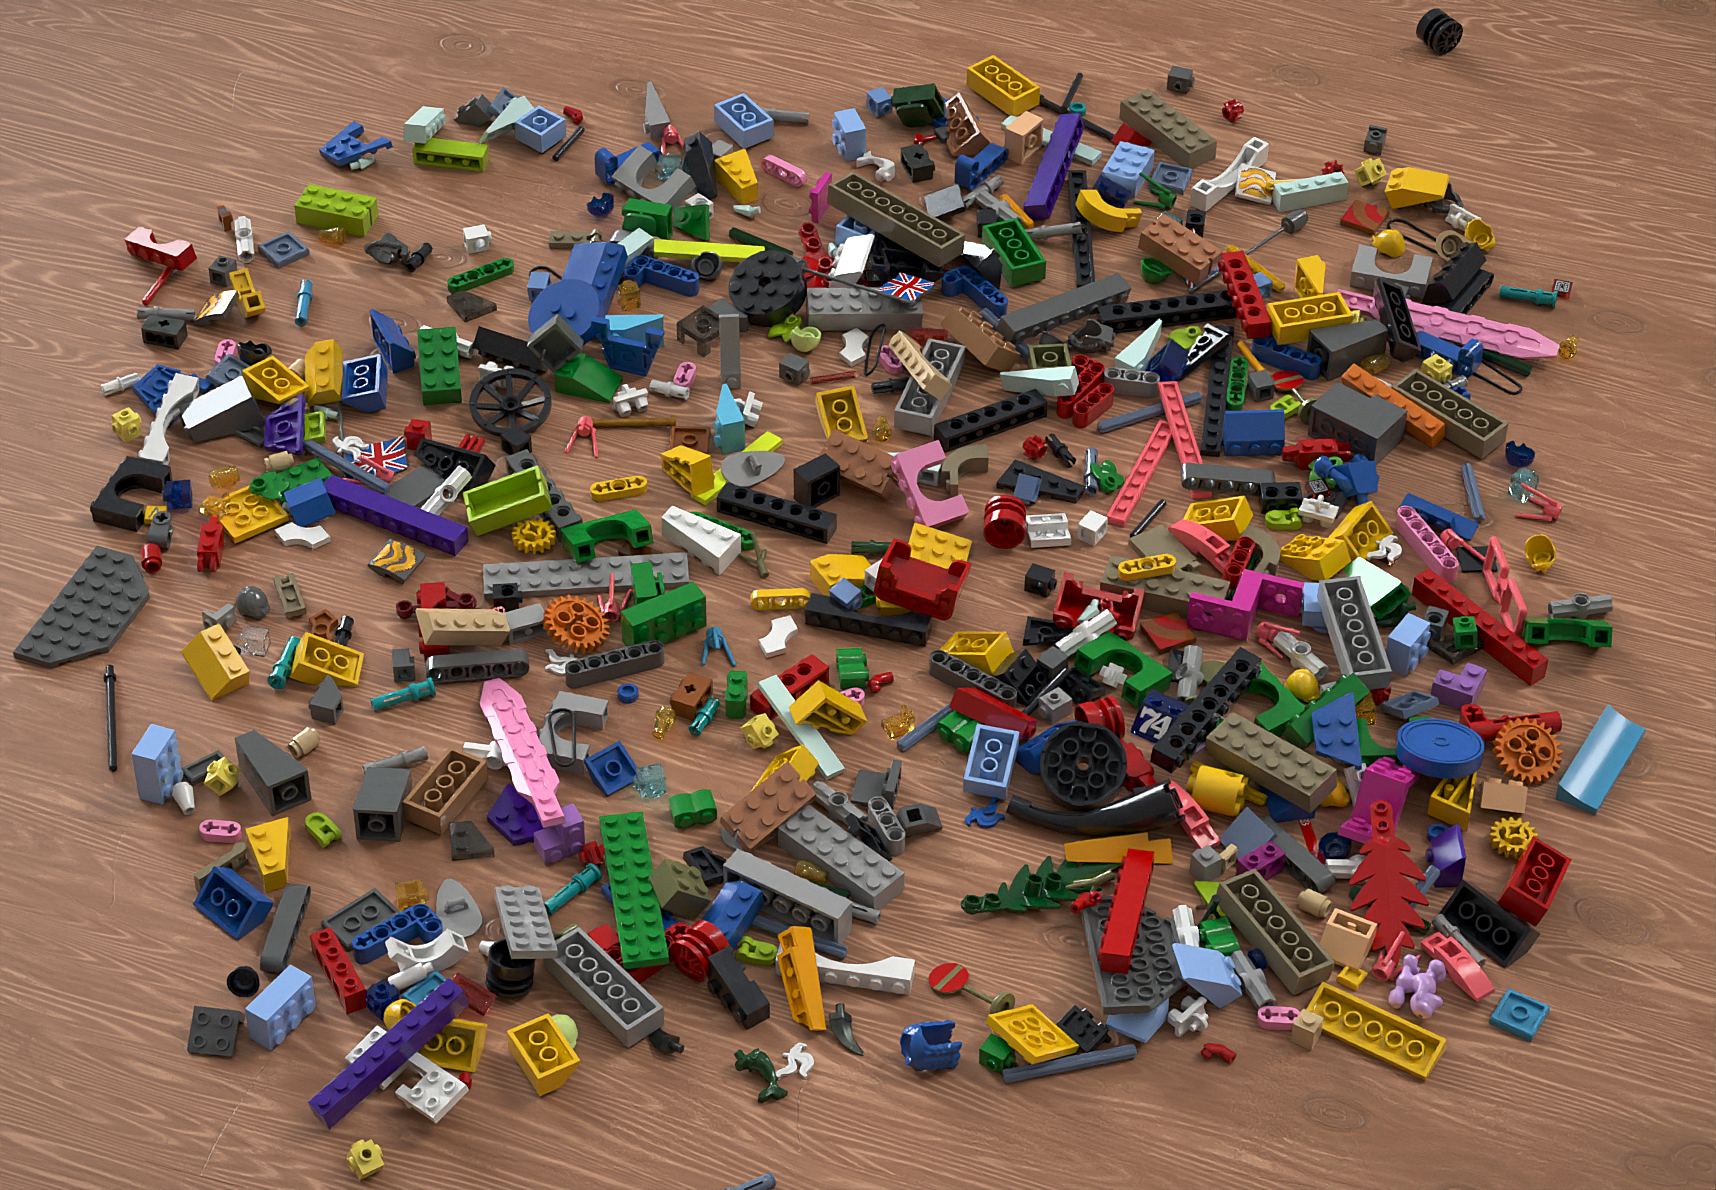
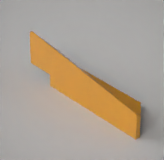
M1148 832L1095 838L1064 844L1065 857L1068 862L1121 863L1122 856L1126 857L1128 848L1154 851V863H1173L1170 838L1148 840Z
M792 926L778 934V939L784 952L777 955L792 1017L796 1022L807 1025L811 1031H823L826 1029L812 930L810 927Z

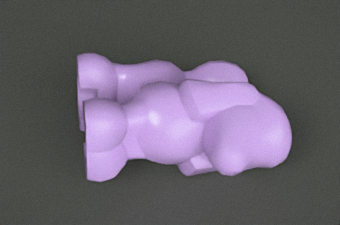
M1407 954L1402 960V972L1396 980V988L1390 992L1389 1004L1391 1007L1398 1009L1404 1004V994L1414 992L1415 994L1410 1001L1411 1010L1418 1018L1428 1020L1431 1018L1432 1013L1443 1004V1000L1434 994L1436 992V983L1443 982L1446 979L1445 965L1443 962L1435 959L1430 962L1426 973H1420V968H1417V957Z

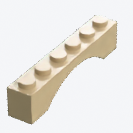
M899 330L891 338L888 346L922 389L941 401L952 387V384L921 354L922 347L919 343Z

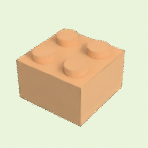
M1025 111L1010 125L1006 126L1003 147L1009 150L1007 159L1022 165L1042 148L1043 118Z

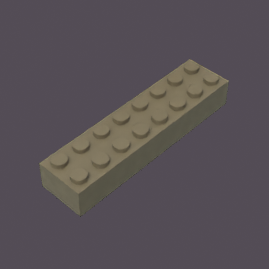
M854 171L829 184L827 204L931 262L933 265L941 267L963 253L966 234Z

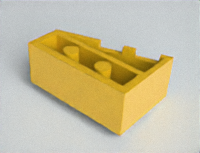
M746 149L714 160L716 179L741 205L758 200V182Z
M681 445L661 454L662 470L692 496L696 497L714 489L715 475L712 469L711 455Z
M819 680L789 706L795 725L802 726L804 723L812 725L816 729L826 727L833 732L853 735L867 723L859 703Z
M1477 771L1460 778H1443L1430 796L1427 814L1453 826L1460 825L1462 830L1467 831Z
M288 817L245 829L248 847L266 893L284 888L288 883L289 845L291 839Z

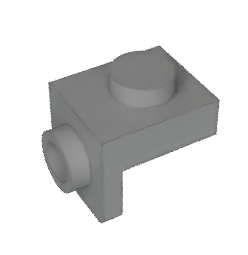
M229 603L215 614L207 610L202 612L203 625L206 629L220 624L225 631L236 622L234 606Z

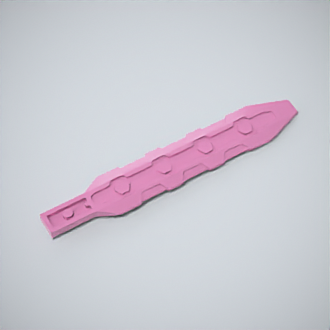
M1341 289L1337 290L1350 311L1360 310L1362 315L1369 316L1373 320L1377 319L1380 322V315L1375 307L1374 297ZM1406 299L1416 333L1424 331L1437 338L1458 342L1462 345H1465L1470 339H1477L1482 343L1483 349L1499 352V354L1518 359L1556 358L1560 345L1530 328L1510 323L1503 324L1486 320L1485 317L1465 315L1449 311L1447 308L1432 307Z
M500 678L484 681L480 707L485 719H488L493 730L492 735L495 742L499 744L503 761L511 772L512 782L517 793L533 803L543 828L565 823L564 814L555 796L560 784L559 778L547 759L546 749L539 741L536 734L537 729L526 712L527 707L521 694Z

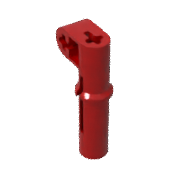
M1466 704L1462 706L1459 724L1475 731L1482 738L1483 742L1494 741L1497 738L1496 734L1503 725L1507 726L1510 720L1514 723L1517 718L1522 723L1526 717H1528L1529 723L1536 719L1539 726L1544 722L1545 730L1550 727L1552 728L1550 733L1560 732L1562 729V719L1558 711L1514 717L1503 715L1501 718L1488 720L1479 706Z

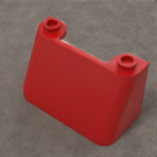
M893 538L879 565L874 587L875 596L882 601L918 613L932 615L933 618L939 620H949L955 611L972 563L954 560L949 569L910 557V545L903 540Z
M1064 572L1052 618L1058 627L1075 629L1081 624L1077 619L1085 608L1091 604L1093 599L1100 602L1102 598L1108 597L1113 602L1115 612L1121 613L1124 616L1122 623H1117L1116 626L1108 631H1111L1125 641L1133 639L1143 606L1144 589L1135 588L1132 594H1128V591L1125 590L1123 595L1083 587L1084 581L1077 583L1074 580V574Z

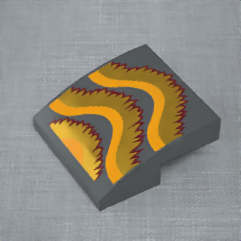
M238 291L221 292L207 299L195 318L193 325L211 326L214 320H225L239 298Z
M389 539L368 563L367 567L382 577L388 574L403 585L422 563L426 555L405 543Z

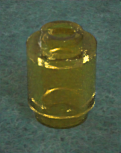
M1376 353L1363 359L1360 368L1374 376L1389 367V358L1384 353Z
M230 465L211 470V475L208 476L211 486H215L216 489L231 486L240 481L236 466Z

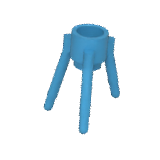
M710 627L706 631L707 639L703 641L704 649L701 664L705 665L709 646L719 650L720 646L723 645L732 666H736L726 638L723 637L722 630L719 627Z

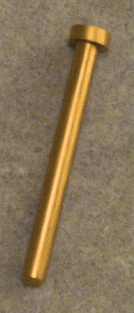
M671 415V418L592 419L593 427L676 426V415Z

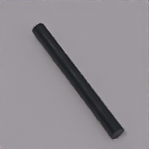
M1077 73L1062 103L1061 112L1067 111L1083 78L1082 73Z

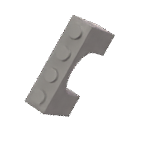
M639 145L611 176L615 182L614 186L621 192L623 190L627 192L632 199L637 198L638 200L672 205L673 213L674 207H678L696 185L690 175L677 168L661 186L654 189L643 188L642 182L658 162L652 152Z
M1359 245L1351 272L1350 286L1374 290L1376 279L1381 278L1393 284L1409 287L1408 295H1411V297L1424 298L1433 257L1414 254L1411 268L1408 271L1400 274H1390L1376 267V247Z
M559 691L557 698L553 699L551 703L550 713L558 708H567L575 714L576 725L603 730L609 716L608 700ZM559 711L551 717L557 759L562 764H568L573 760V742L564 740L557 734L562 729L573 726L572 715L566 711ZM547 713L543 729L540 728L538 738L541 745H544L546 749L547 759L551 767L556 770L584 775L587 769L584 760L590 757L589 745L576 742L575 763L569 767L558 766L554 760L548 724L549 714Z

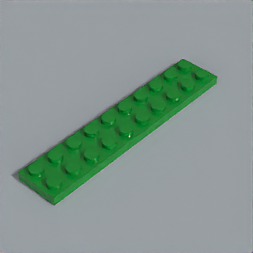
M643 811L599 816L623 968L632 969L669 964L659 900L649 878L653 872Z

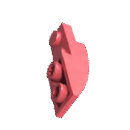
M1184 519L1168 528L1195 556L1201 553L1214 567L1224 574L1226 564L1231 555L1228 551L1230 545L1208 528Z
M1171 780L1169 788H1176L1183 804V808L1179 809L1180 815L1185 814L1186 819L1179 823L1197 849L1210 845L1212 848L1220 845L1221 840L1209 825L1210 819L1201 807L1182 787Z
M1437 932L1421 941V948L1433 959L1443 962L1445 969L1449 972V978L1476 1002L1495 992L1494 986L1477 962L1452 936L1447 939L1440 932Z

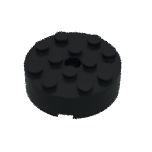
M776 250L760 251L749 256L735 268L729 281V295L734 306L748 316V323L757 326H773L784 322L783 319L792 313L795 315L807 296V282L796 260L789 254Z
M1072 722L1057 729L1045 742L1040 757V778L1047 794L1060 806L1072 811L1089 812L1111 803L1123 788L1127 771L1126 752L1119 738L1108 728L1097 723ZM1086 763L1089 767L1088 769L1078 768V764Z

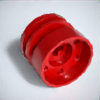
M1011 495L993 497L985 505L983 536L986 542L999 549H1010L1021 544L1025 538L1026 507L1019 498Z
M1108 696L1104 699H1097L1095 704L1089 701L1076 705L1074 711L1075 720L1083 721L1084 723L1100 724L1111 730L1118 738H1124L1125 720L1121 707L1115 697Z
M700 920L690 927L685 935L680 936L671 945L670 955L676 967L685 976L699 982L708 976V956L729 946V942L715 925L708 921Z

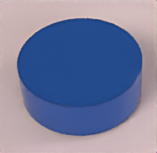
M631 683L623 684L617 690L618 699L623 703H633L639 697L638 687Z
M1442 824L1429 826L1427 839L1431 841V839L1448 828Z

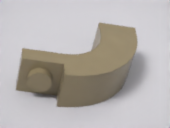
M988 444L969 445L959 448L945 459L942 465L941 486H946V491H950V498L958 496V480L962 476L974 472H988Z
M1248 525L1240 537L1247 536L1255 542L1253 553H1257V560L1260 563L1254 571L1277 576L1280 560V549L1277 542L1264 530Z

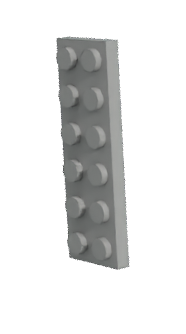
M509 885L495 887L494 896L511 959H557L558 950L539 887L531 885L524 887H512Z

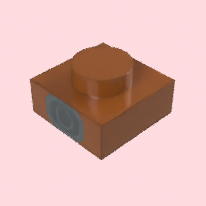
M224 205L218 206V219L224 232L232 230L231 222H233L231 212L227 211Z

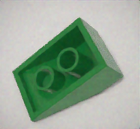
M578 353L571 360L567 359L566 363L556 370L554 374L555 392L610 404L623 381V376L590 356Z

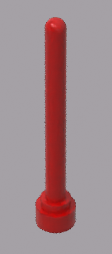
M166 267L143 298V305H148L174 271V268Z

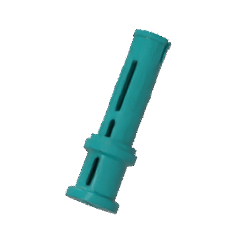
M1501 285L1499 297L1530 301L1536 305H1551L1552 308L1556 306L1558 291L1547 292L1542 291V289L1535 291Z
M296 636L289 637L280 660L274 663L273 673L267 679L268 684L274 689L284 688L286 677L290 676L291 664L295 657L297 645L300 642V639Z
M430 677L427 678V681L417 684L410 683L407 688L370 698L373 710L376 711L408 700L419 701V698L428 695L436 696V691ZM396 696H401L400 698H396V699H393V700L384 702V700H387V699H390V698H393V697H396Z
M592 863L587 864L585 870L580 874H575L568 885L544 902L547 914L552 915L576 894L586 892L588 886L595 881L601 880L602 874L600 870Z

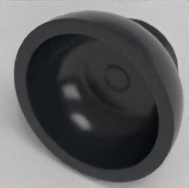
M249 966L237 967L227 977L228 989L238 997L253 996L260 986L258 974Z

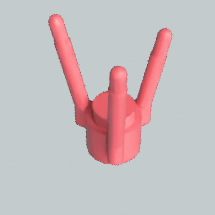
M668 125L663 129L664 137L661 138L662 160H664L666 143L674 144L677 141L683 148L684 143L678 135L676 128L672 125Z
M583 416L579 418L565 453L569 452L578 434L584 437L590 434L594 456L598 458L596 429L593 428L594 423L590 417Z
M358 456V460L378 470L376 477L390 485L395 473L394 471L384 468L364 456ZM343 478L355 484L366 485L357 479Z
M1521 483V487L1547 501L1545 503L1532 497L1528 498L1529 501L1543 506V513L1546 515L1517 513L1515 516L1549 522L1552 521V518L1558 520L1563 505L1558 504V501L1545 496L1532 487Z
M1446 529L1441 533L1440 540L1447 548L1456 549L1459 545H1462L1476 557L1485 561V557L1465 543L1452 529Z
M613 573L610 574L609 601L604 605L601 595L597 596L600 610L605 614L604 619H608V622H616L621 618V611L625 610L632 593V588H630L621 607L614 601Z
M1268 622L1260 623L1256 630V636L1259 638L1258 643L1263 644L1277 657L1283 659V655L1268 642L1274 640L1278 631L1300 635L1301 632Z
M1403 931L1400 932L1384 959L1386 948L1381 949L1377 961L1372 968L1373 975L1380 981L1385 982L1388 979L1394 981L1396 976L1402 972L1403 966L1395 970V963L1391 960V957L1405 934ZM1418 954L1415 957H1417V959L1419 960L1421 958V954Z

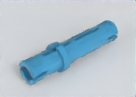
M306 279V283L304 280L301 281L300 291L297 294L298 306L295 323L298 326H302V321L303 326L307 324L313 283Z

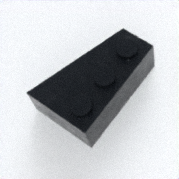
M729 945L708 956L707 986L709 991L713 995L716 994L720 999L723 1007L733 1013L737 1023H741L748 1030L770 1018V1003L755 980L749 981L743 972L746 967L742 962L740 964L737 963L733 957L734 949Z

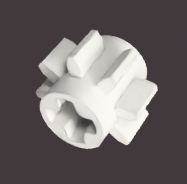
M1111 662L1108 667L1103 665L1099 674L1104 677L1102 682L1117 688L1118 683L1124 684L1127 675L1123 674L1125 668Z

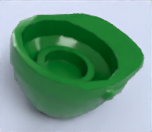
M1146 257L1141 261V276L1147 283H1159L1168 275L1174 273L1172 269L1155 258Z

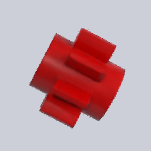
M1233 99L1223 103L1225 107L1222 108V115L1226 120L1230 119V122L1242 118L1241 114L1244 112V107L1240 102H1236Z
M1337 160L1325 162L1326 167L1321 169L1323 175L1335 172L1345 174L1342 168L1343 164H1337Z
M1037 435L1028 437L1022 446L1026 450L1023 455L1033 461L1036 458L1041 459L1047 451V447L1044 446L1046 441Z
M1391 687L1371 689L1366 698H1369L1370 703L1380 705L1384 701L1389 700Z
M595 840L581 845L582 851L577 853L580 863L586 862L587 864L592 863L595 865L603 862L602 856L605 855L603 844L598 845Z

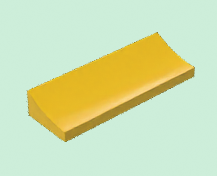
M1323 981L1306 1009L1324 1017L1323 1033L1425 1081L1438 1060L1447 1050V1039Z

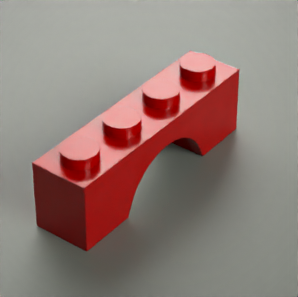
M138 227L124 239L127 250L131 255L180 271L186 269L197 259L192 243L178 239L168 244H157L153 231L143 227Z
M445 582L420 584V592H416L417 605L421 604V608L447 609ZM418 625L419 637H423L420 626ZM424 640L419 642L420 654H424L425 662L431 656L450 654L449 645H425Z

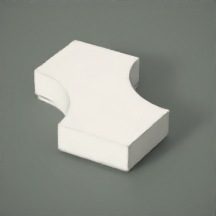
M858 328L843 334L842 341L846 346L839 352V358L850 367L866 360V354L862 349L868 344L869 337Z
M291 522L275 529V535L286 547L290 545H304L313 550L331 542L330 536L320 525L304 528Z
M790 615L771 620V632L766 637L759 639V645L766 658L786 653V642L798 634V628Z

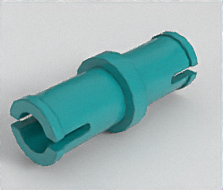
M709 697L703 708L698 710L695 720L688 728L691 734L697 730L695 736H700L706 724L712 721L713 714L720 706L718 699H715L712 703L714 697Z

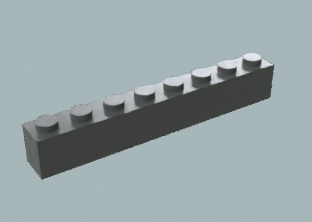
M1117 273L1003 315L998 323L997 331L1005 336L1004 339L1012 344L1022 342L1024 339L1037 336L1042 333V330L1051 331L1058 326H1064L1069 322L1080 320L1090 314L1094 315L1097 313L1098 306L1125 303L1129 298L1131 287Z

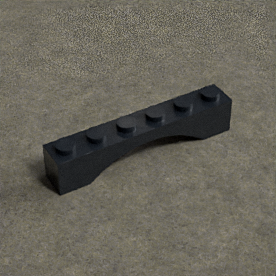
M811 593L805 609V624L926 647L932 628V615L909 612L896 616H869L847 609L831 596Z

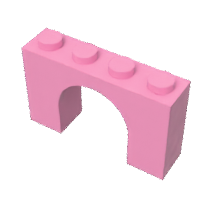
M939 440L898 453L891 460V468L898 476L899 487L906 495L907 506L915 516L914 522L934 529L964 519L970 513L962 494L943 501H933L926 498L918 488V473L940 465L946 459Z

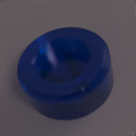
M1259 948L1248 952V957L1256 969L1264 970L1267 968L1266 958Z

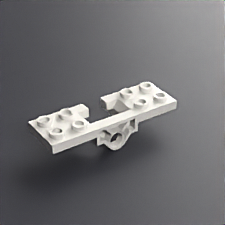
M376 1026L345 1057L347 1063L351 1064L380 1039L386 1031ZM418 1052L379 1085L380 1089L384 1091L409 1066L416 1074L419 1073L423 1078L412 1089L402 1084L395 1093L405 1103L406 1107L409 1109L413 1107L434 1123H437L469 1091L466 1084Z

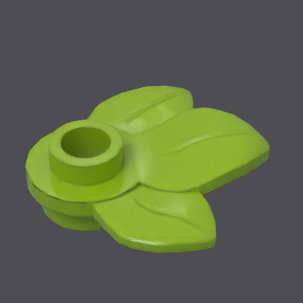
M789 316L783 319L784 322L773 325L769 329L768 337L772 338L782 335L785 343L791 341L792 330L796 326L800 330L802 328V319L799 316Z
M1189 326L1185 329L1172 331L1168 339L1174 341L1173 352L1179 353L1187 349L1190 351L1191 347L1196 343L1198 336H1202V331L1197 326Z

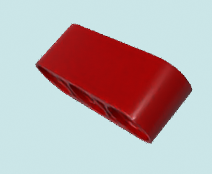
M1101 383L1073 406L1072 424L1077 428H1086L1113 405L1114 387L1109 383Z
M1242 536L1238 538L1226 564L1222 580L1230 581V590L1237 589L1243 571L1247 569L1251 560L1255 542L1250 537Z

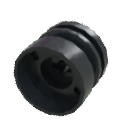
M1434 8L1420 19L1416 35L1417 38L1429 45L1437 53L1446 54L1452 51L1460 42L1463 35V27L1441 9Z
M506 939L494 942L488 952L485 979L487 989L493 995L505 999H517L526 996L532 990L536 959H511Z

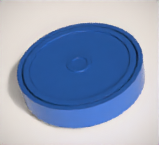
M566 279L548 286L536 297L529 311L528 323L531 332L534 333L551 318L559 314L584 340L583 345H585L597 334L595 327H592L590 322L592 317L604 318L605 308L602 299L589 283L578 279Z
M1433 718L1418 719L1404 724L1398 731L1395 747L1397 758L1405 766L1418 773L1438 778H1460L1473 774L1480 768L1484 752V742L1475 731L1453 721Z

